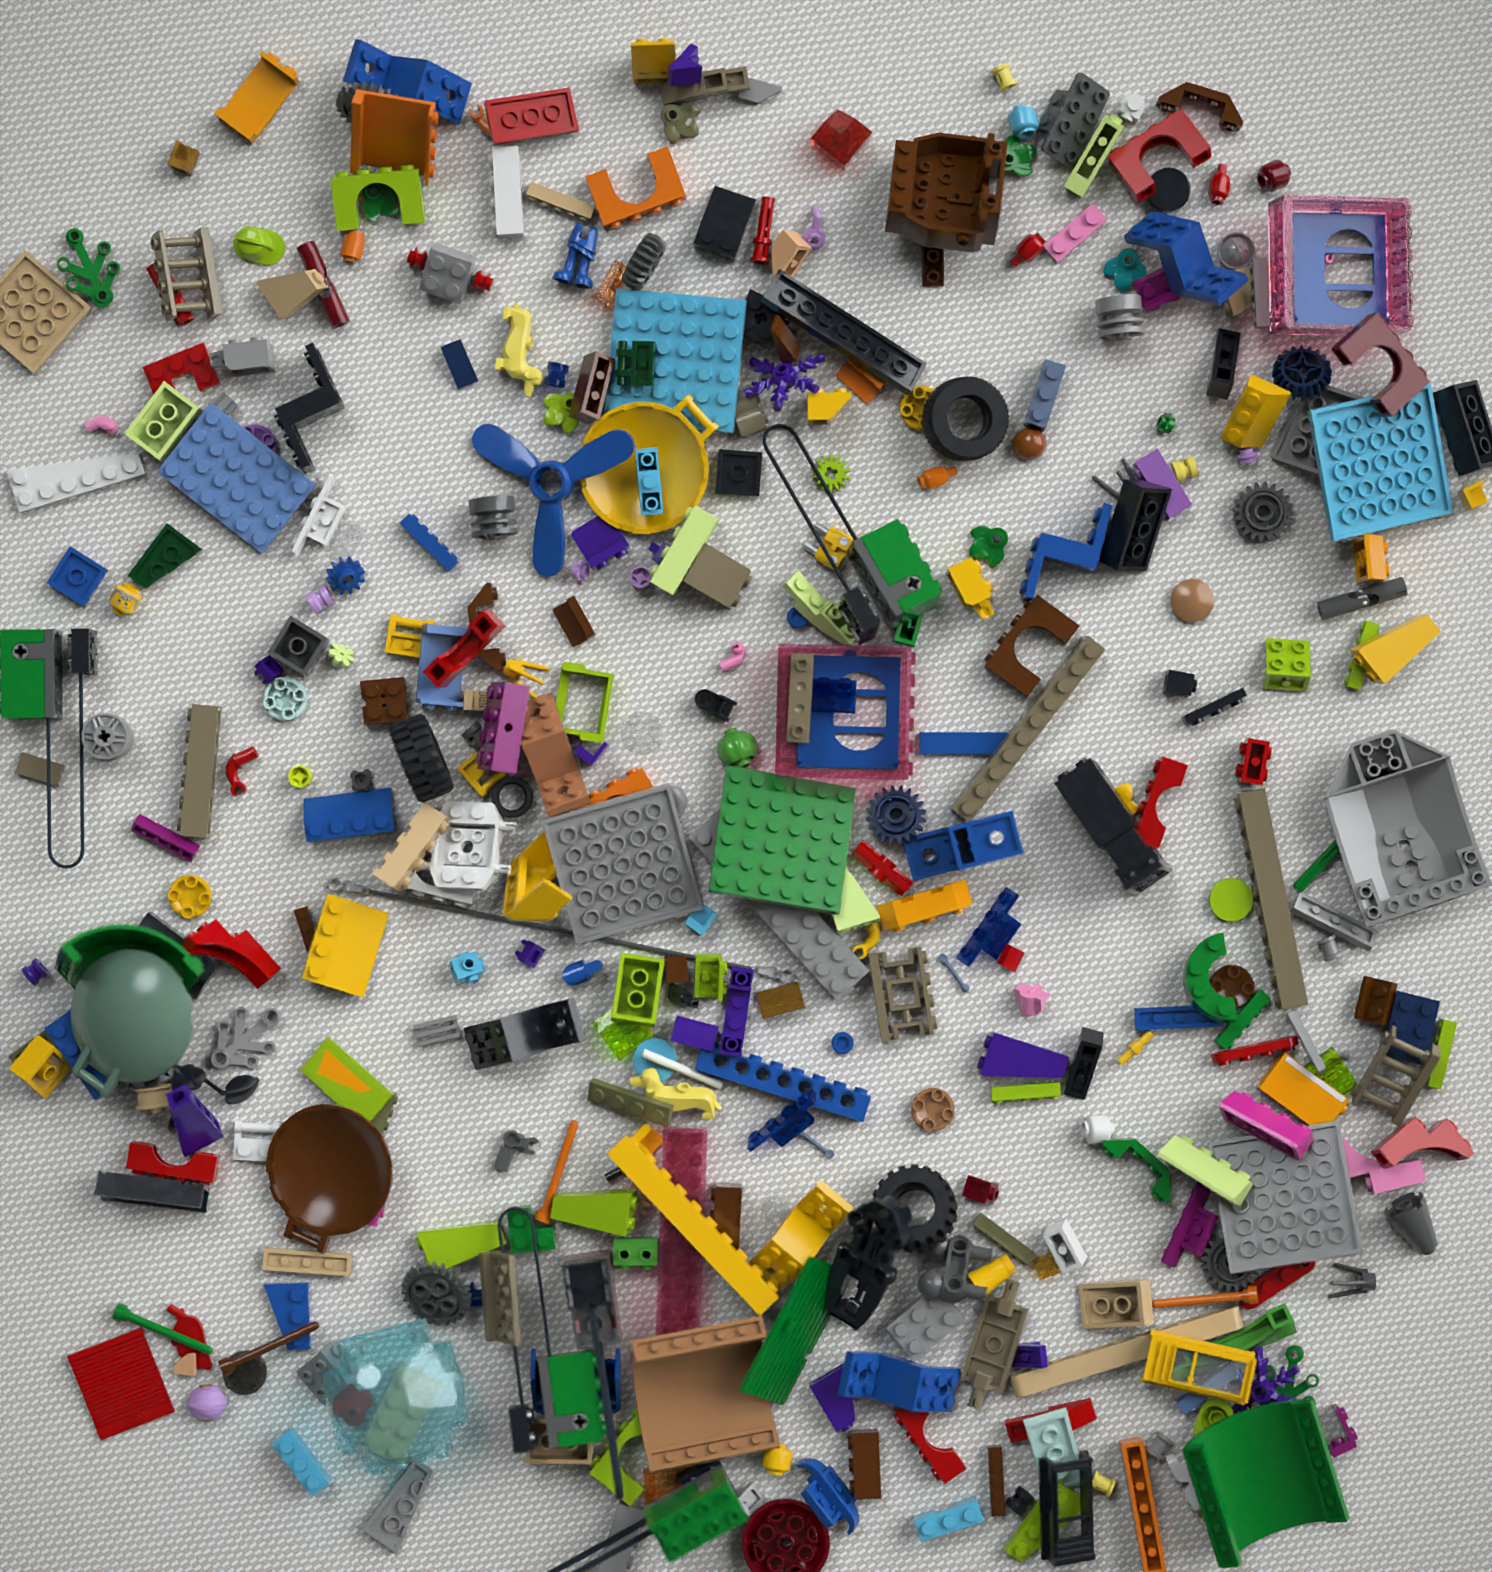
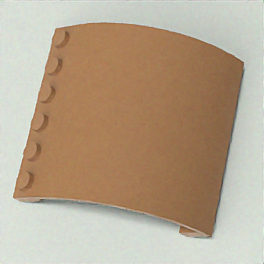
M762 1316L631 1341L633 1385L650 1474L780 1448L770 1401L739 1391L762 1347V1340H765L767 1337Z

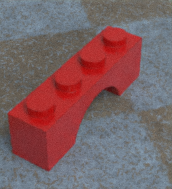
M483 610L468 625V629L463 637L448 651L437 656L423 673L437 688H446L506 626L491 610Z
M1164 756L1160 757V760H1155L1152 772L1155 773L1153 780H1149L1145 788V793H1148L1145 802L1141 801L1137 811L1140 814L1138 822L1141 825L1137 828L1149 846L1151 845L1156 848L1160 847L1166 827L1157 817L1156 802L1161 793L1166 789L1181 786L1188 767L1184 763Z
M132 1141L129 1146L126 1169H131L133 1174L144 1175L145 1172L153 1173V1177L165 1179L168 1175L174 1176L177 1181L188 1182V1179L197 1180L196 1184L204 1183L206 1186H209L210 1182L213 1183L217 1179L220 1155L198 1151L188 1163L172 1165L160 1157L156 1144Z
M897 1406L894 1407L896 1414L893 1416L900 1426L905 1425L908 1430L905 1434L912 1444H918L921 1449L918 1453L923 1461L931 1463L933 1466L931 1472L937 1481L941 1479L946 1484L966 1470L965 1464L953 1447H935L924 1437L923 1426L929 1415L928 1412H912Z

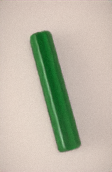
M1336 840L1294 882L1293 887L1298 892H1303L1340 853Z

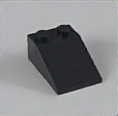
M715 186L693 243L694 248L735 262L756 199Z

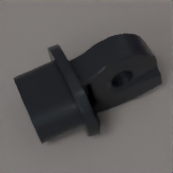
M669 984L667 997L670 1002L679 1004L683 1008L688 1006L697 1008L699 1000L693 998L691 992L680 985Z

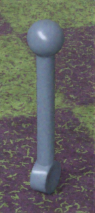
M940 954L938 957L939 961L946 965L961 985V990L968 992L970 989L969 985L962 981L947 961V956Z
M802 1128L796 1129L795 1133L797 1136H802L825 1153L827 1158H833V1150H827L804 1133Z

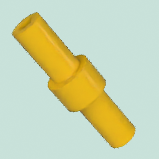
M1147 1030L1137 1041L1134 1040L1128 1045L1129 1048L1117 1061L1123 1066L1135 1054L1138 1055L1143 1050L1142 1047L1154 1037V1034Z

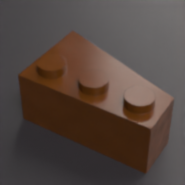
M716 1182V1188L711 1187V1201H715L714 1210L710 1209V1217L718 1224L716 1229L721 1234L725 1232L733 1240L731 1245L738 1250L742 1184Z

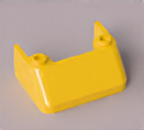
M543 831L510 864L511 873L506 876L502 913L510 921L547 922L553 920L558 912L572 900V896L550 882L553 878H557L546 834Z

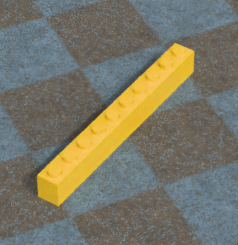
M626 1134L607 1152V1155L760 1316L779 1298L777 1293L779 1291L778 1287L771 1280L769 1282L764 1280L762 1277L764 1273L756 1264L751 1266L746 1261L749 1257L741 1248L736 1250L731 1245L733 1240L725 1232L721 1234L716 1229L718 1224L710 1216L706 1218L700 1212L702 1207L694 1199L690 1201L685 1196L687 1191L679 1183L675 1186L670 1180L671 1174L664 1167L661 1170L657 1167L655 1157L649 1151L644 1153L640 1149L642 1144L634 1135L629 1137Z

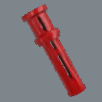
M761 197L757 236L752 241L754 250L753 257L750 258V262L754 264L769 265L770 262L768 254L769 247L772 246V241L769 238L775 202L773 197Z

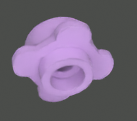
M584 560L576 561L572 567V578L584 583L589 575L588 563Z

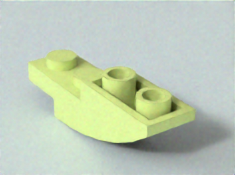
M799 570L794 572L782 586L795 600L792 606L810 623L828 636L847 646L851 645L855 637L838 609L839 606L833 600L827 602Z

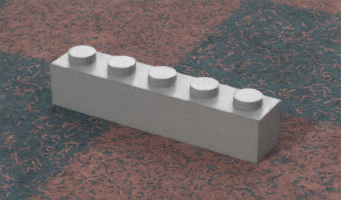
M1267 257L1252 258L1251 262H1249V270L1252 271L1250 284H1252L1253 288L1250 291L1251 298H1253L1251 310L1254 311L1252 325H1255V329L1269 328L1271 325Z

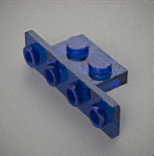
M1006 887L999 894L996 902L987 911L984 919L973 931L965 946L961 948L956 959L970 967L980 951L983 950L997 960L1006 944L1009 943L1021 926L1020 922L1007 914L1019 897L1016 892Z
M812 1089L808 1093L801 1094L795 1103L791 1106L787 1105L778 1116L770 1118L761 1129L753 1131L748 1137L747 1149L752 1152L770 1137L783 1147L812 1125L814 1117L807 1109L815 1103L816 1092Z

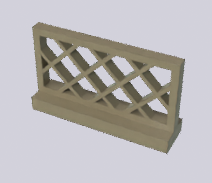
M500 1250L479 1253L485 1341H499L515 1346L521 1345L515 1256L501 1253Z

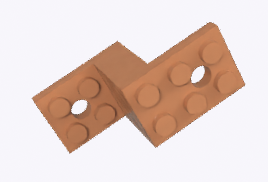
M552 692L529 700L521 745L537 781L548 818L590 803L578 762L562 725Z

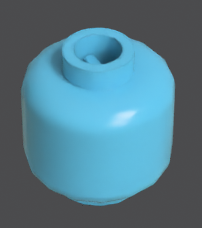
M1018 105L1013 108V111L1008 116V122L1014 136L1020 139H1028L1036 134L1039 122L1033 108Z

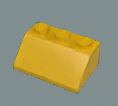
M1250 374L1223 427L1220 439L1239 448L1263 447L1291 392Z

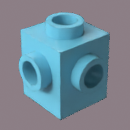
M469 951L458 954L457 958L450 960L449 968L456 986L467 983V985L474 984L482 977L485 966L482 958L477 957L476 952L469 953Z

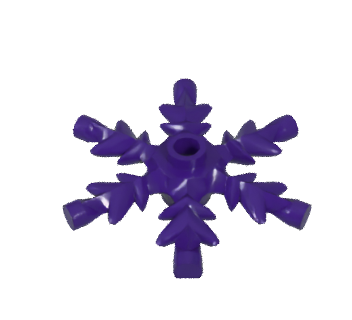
M823 353L818 354L813 359L812 355H809L804 362L800 360L797 366H792L793 362H782V364H778L776 367L774 361L770 364L767 358L762 362L752 357L749 364L757 367L754 370L755 372H763L762 375L771 374L772 376L770 379L761 378L762 382H752L751 385L754 387L746 388L743 392L746 398L752 396L755 392L759 396L765 389L768 391L771 385H777L778 387L772 391L775 394L771 397L770 401H775L773 410L779 412L782 410L783 400H788L786 393L790 392L788 389L793 386L795 389L799 386L802 393L805 392V389L814 394L820 390L818 385L811 384L815 379H805L806 376L797 377V374L799 372L807 373L806 369H816L818 366L815 364L826 361Z
M1255 1347L1254 1352L1257 1362L1254 1373L1257 1374V1378L1252 1380L1248 1403H1244V1405L1234 1403L1235 1405L1231 1406L1233 1414L1246 1410L1247 1406L1249 1409L1252 1408L1253 1402L1261 1406L1270 1402L1296 1400L1294 1397L1285 1398L1286 1393L1278 1395L1276 1388L1278 1386L1286 1388L1283 1383H1294L1295 1381L1291 1377L1300 1373L1299 1367L1294 1365L1286 1371L1285 1367L1282 1366L1279 1375L1274 1372V1379L1268 1380L1265 1374L1269 1369H1265L1269 1362V1358L1263 1359V1347ZM1241 1370L1239 1377L1235 1381L1231 1380L1229 1382L1230 1385H1242L1244 1375ZM1261 1387L1265 1389L1266 1393L1262 1392Z

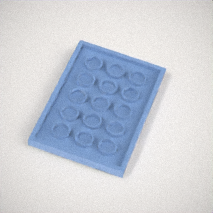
M210 402L157 471L260 553L266 550L317 485L212 402Z

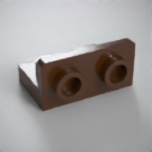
M1364 976L1355 1007L1354 1018L1388 1026L1398 983Z

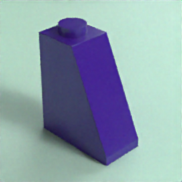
M844 1363L809 1383V1387L836 1432L839 1430L842 1432L847 1431L853 1427L852 1423L855 1422L853 1397L838 1395Z

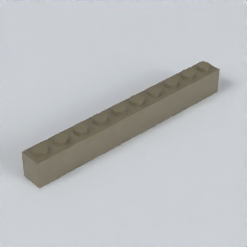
M1090 636L1082 637L1010 729L1007 736L949 807L953 812L966 822L972 821L1106 650Z
M1265 788L1237 793V798L1234 799V806L1236 812H1240L1241 820H1238L1240 833H1244L1245 842H1242L1245 855L1248 854L1250 863H1247V871L1249 876H1253L1254 885H1251L1253 897H1257L1258 906L1255 907L1257 918L1262 921L1263 928H1260V935L1262 941H1266L1267 949L1264 950L1266 962H1270L1271 971H1268L1270 983L1275 986L1276 992L1273 993L1275 1006L1278 1005L1281 1010L1308 1005Z

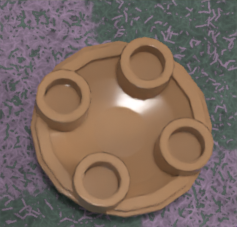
M1191 578L1183 580L1175 586L1170 602L1172 610L1178 618L1188 622H1197L1206 618L1212 611L1214 596L1208 584Z
M927 1088L915 1096L911 1106L913 1120L919 1127L926 1131H938L950 1124L955 1116V1107L952 1098L947 1092L939 1088Z

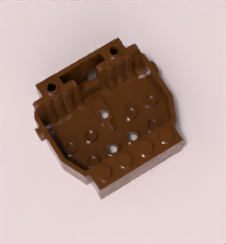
M940 132L914 138L913 142L896 140L885 232L902 234L925 247L971 253L980 251L982 244L995 245L1001 215L1008 142L995 141V133H988L987 138ZM990 177L996 178L995 194H989L990 187L988 185Z

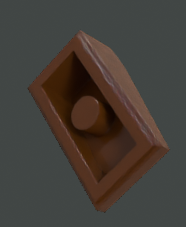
M775 315L770 332L781 362H796L801 349L800 344L781 317Z

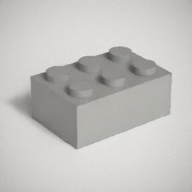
M921 1294L889 1320L885 1326L915 1362L962 1323L965 1318L953 1303L946 1302L941 1295L937 1298L929 1299Z

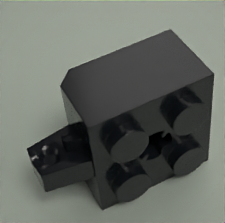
M750 289L745 299L747 300L743 338L772 350L774 341L770 329L774 316L779 315L787 327L790 322L761 303L760 300L763 295ZM764 316V320H767L766 323L761 322V324H757V319L755 318ZM788 327L794 337H796L798 331Z

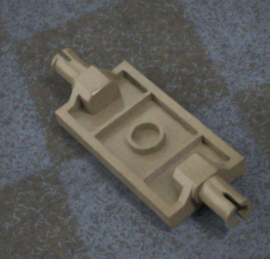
M1011 1279L1006 1280L1002 1297L998 1298L989 1294L986 1296L960 1378L972 1384L973 1389L967 1406H973L977 1410L981 1409L986 1391L992 1390L1001 1394L1004 1392L1030 1310L1014 1302L1020 1282H1014Z

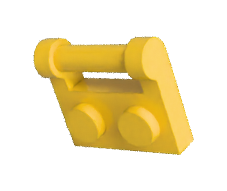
M391 613L385 653L419 658L421 636L396 632V626L422 629V624L435 625V620L409 619L398 617V614Z
M479 749L457 769L484 798L488 795L487 792L507 774L496 772L483 785H480L477 780L488 771L477 769L476 755L480 751Z

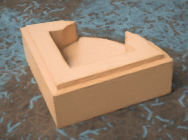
M188 1353L180 1358L174 1366L173 1374L195 1376L197 1373L196 1353Z

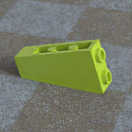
M638 1189L561 1192L553 1197L550 1218L624 1237L632 1232L636 1225L634 1213L639 1205Z
M498 1221L422 1229L417 1232L418 1237L415 1238L418 1248L420 1250L423 1249L426 1255L424 1262L427 1261L431 1266L433 1261H436L439 1267L444 1263L445 1269L474 1258L481 1252H488L500 1247ZM501 1224L503 1245L508 1243V1239Z

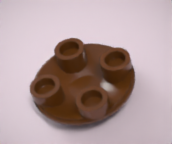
M1226 965L1219 968L1210 981L1211 987L1218 994L1234 998L1235 1008L1245 1005L1251 999L1255 989L1250 973L1238 965Z

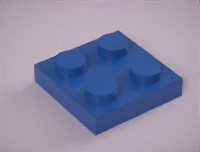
M70 546L47 581V584L86 607L108 572V569Z

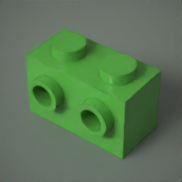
M614 1236L613 1265H618V1269H631V1265H640V1269H653V1266L658 1265V1237ZM626 1250L628 1255H623L621 1251ZM649 1251L651 1254L649 1256H646L643 1254V1252Z

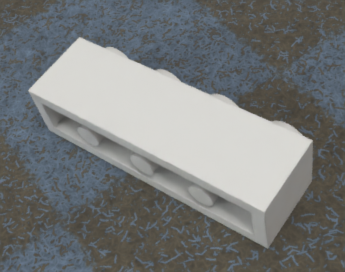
M519 146L492 147V154H488L489 167H493V175L490 176V188L494 189L495 197H491V209L496 213V219H492L493 233L497 232L498 238L525 237Z

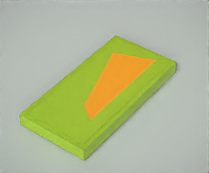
M331 1037L326 1038L300 1069L303 1074L338 1105L360 1113L370 1122L394 1095L393 1092Z

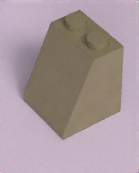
M704 543L683 583L730 610L732 606L736 607L742 597L739 595L742 587H748L752 576L749 575L751 573L749 568Z

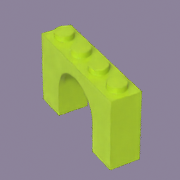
M414 164L401 165V169L392 170V166L380 167L378 172H370V169H359L357 174H348V171L335 172V176L330 178L337 231L360 228L358 196L365 186L372 183L386 184L396 192L400 201L402 225L424 223L426 220L419 167L414 168Z
M637 1406L631 1411L632 1418L628 1422L624 1420L617 1429L619 1432L616 1436L618 1456L627 1440L635 1436H642ZM607 1441L603 1446V1449H605L604 1453L600 1457L596 1455L592 1460V1464H589L591 1467L589 1473L616 1494ZM620 1462L624 1494L622 1500L631 1507L643 1492L644 1485L630 1475Z

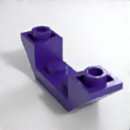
M732 966L719 1054L742 1056L754 969Z

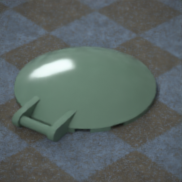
M119 950L106 954L92 963L76 985L71 1002V1025L74 1038L82 1054L73 1067L71 1074L77 1078L81 1077L100 1091V1095L106 1099L112 1095L119 1081L128 1083L145 1082L168 1072L179 1062L189 1045L193 1026H191L192 1012H194L192 1000L182 983V977L168 962L153 953L143 950ZM88 1064L108 1078L106 1084L85 1070Z

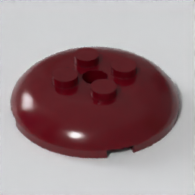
M781 1498L769 1501L757 1508L745 1524L742 1533V1552L746 1564L752 1572H820L828 1558L830 1549L828 1528L818 1519L812 1508L800 1500ZM783 1537H790L792 1543L789 1546H782L779 1541Z

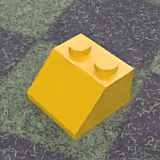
M37 1034L20 1056L15 1059L9 1070L46 1100L72 1067L55 1046Z

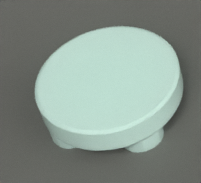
M290 677L276 678L269 683L263 695V705L266 711L273 718L281 721H291L298 718L305 711L308 703V696L304 686L299 681Z

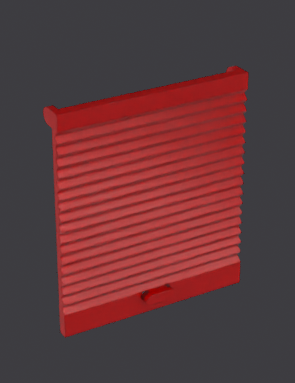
M143 1327L67 1355L100 1441L175 1412L145 1337Z

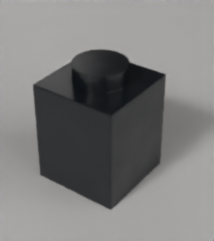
M1166 670L1162 692L1187 697L1191 696V693H1195L1197 687V680L1194 679L1195 674Z

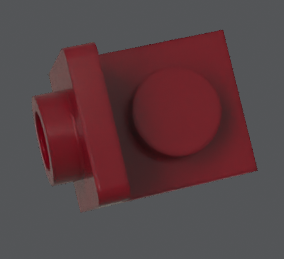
M968 1175L962 1196L983 1204L993 1205L999 1196V1183Z

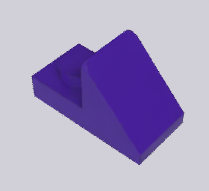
M690 44L668 68L667 85L679 86L701 82L702 65L698 64V46Z
M1039 1341L1019 1343L1012 1367L1041 1369L1048 1367L1046 1346L1041 1345Z

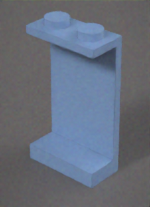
M422 624L416 703H422V708L435 709V705H444L443 710L456 711L457 707L464 706V703L460 702L462 672L446 688H437L423 671L437 656L453 647L463 637L468 628Z

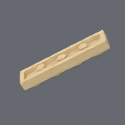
M264 1247L262 1270L351 1276L353 1253L325 1251L322 1254L312 1250Z

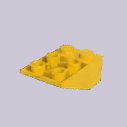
M660 38L658 42H649L648 39H637L635 42H631L634 84L663 83L668 81V68L677 59L675 41H671L670 38Z

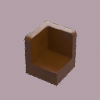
M686 955L664 957L667 983L689 981Z

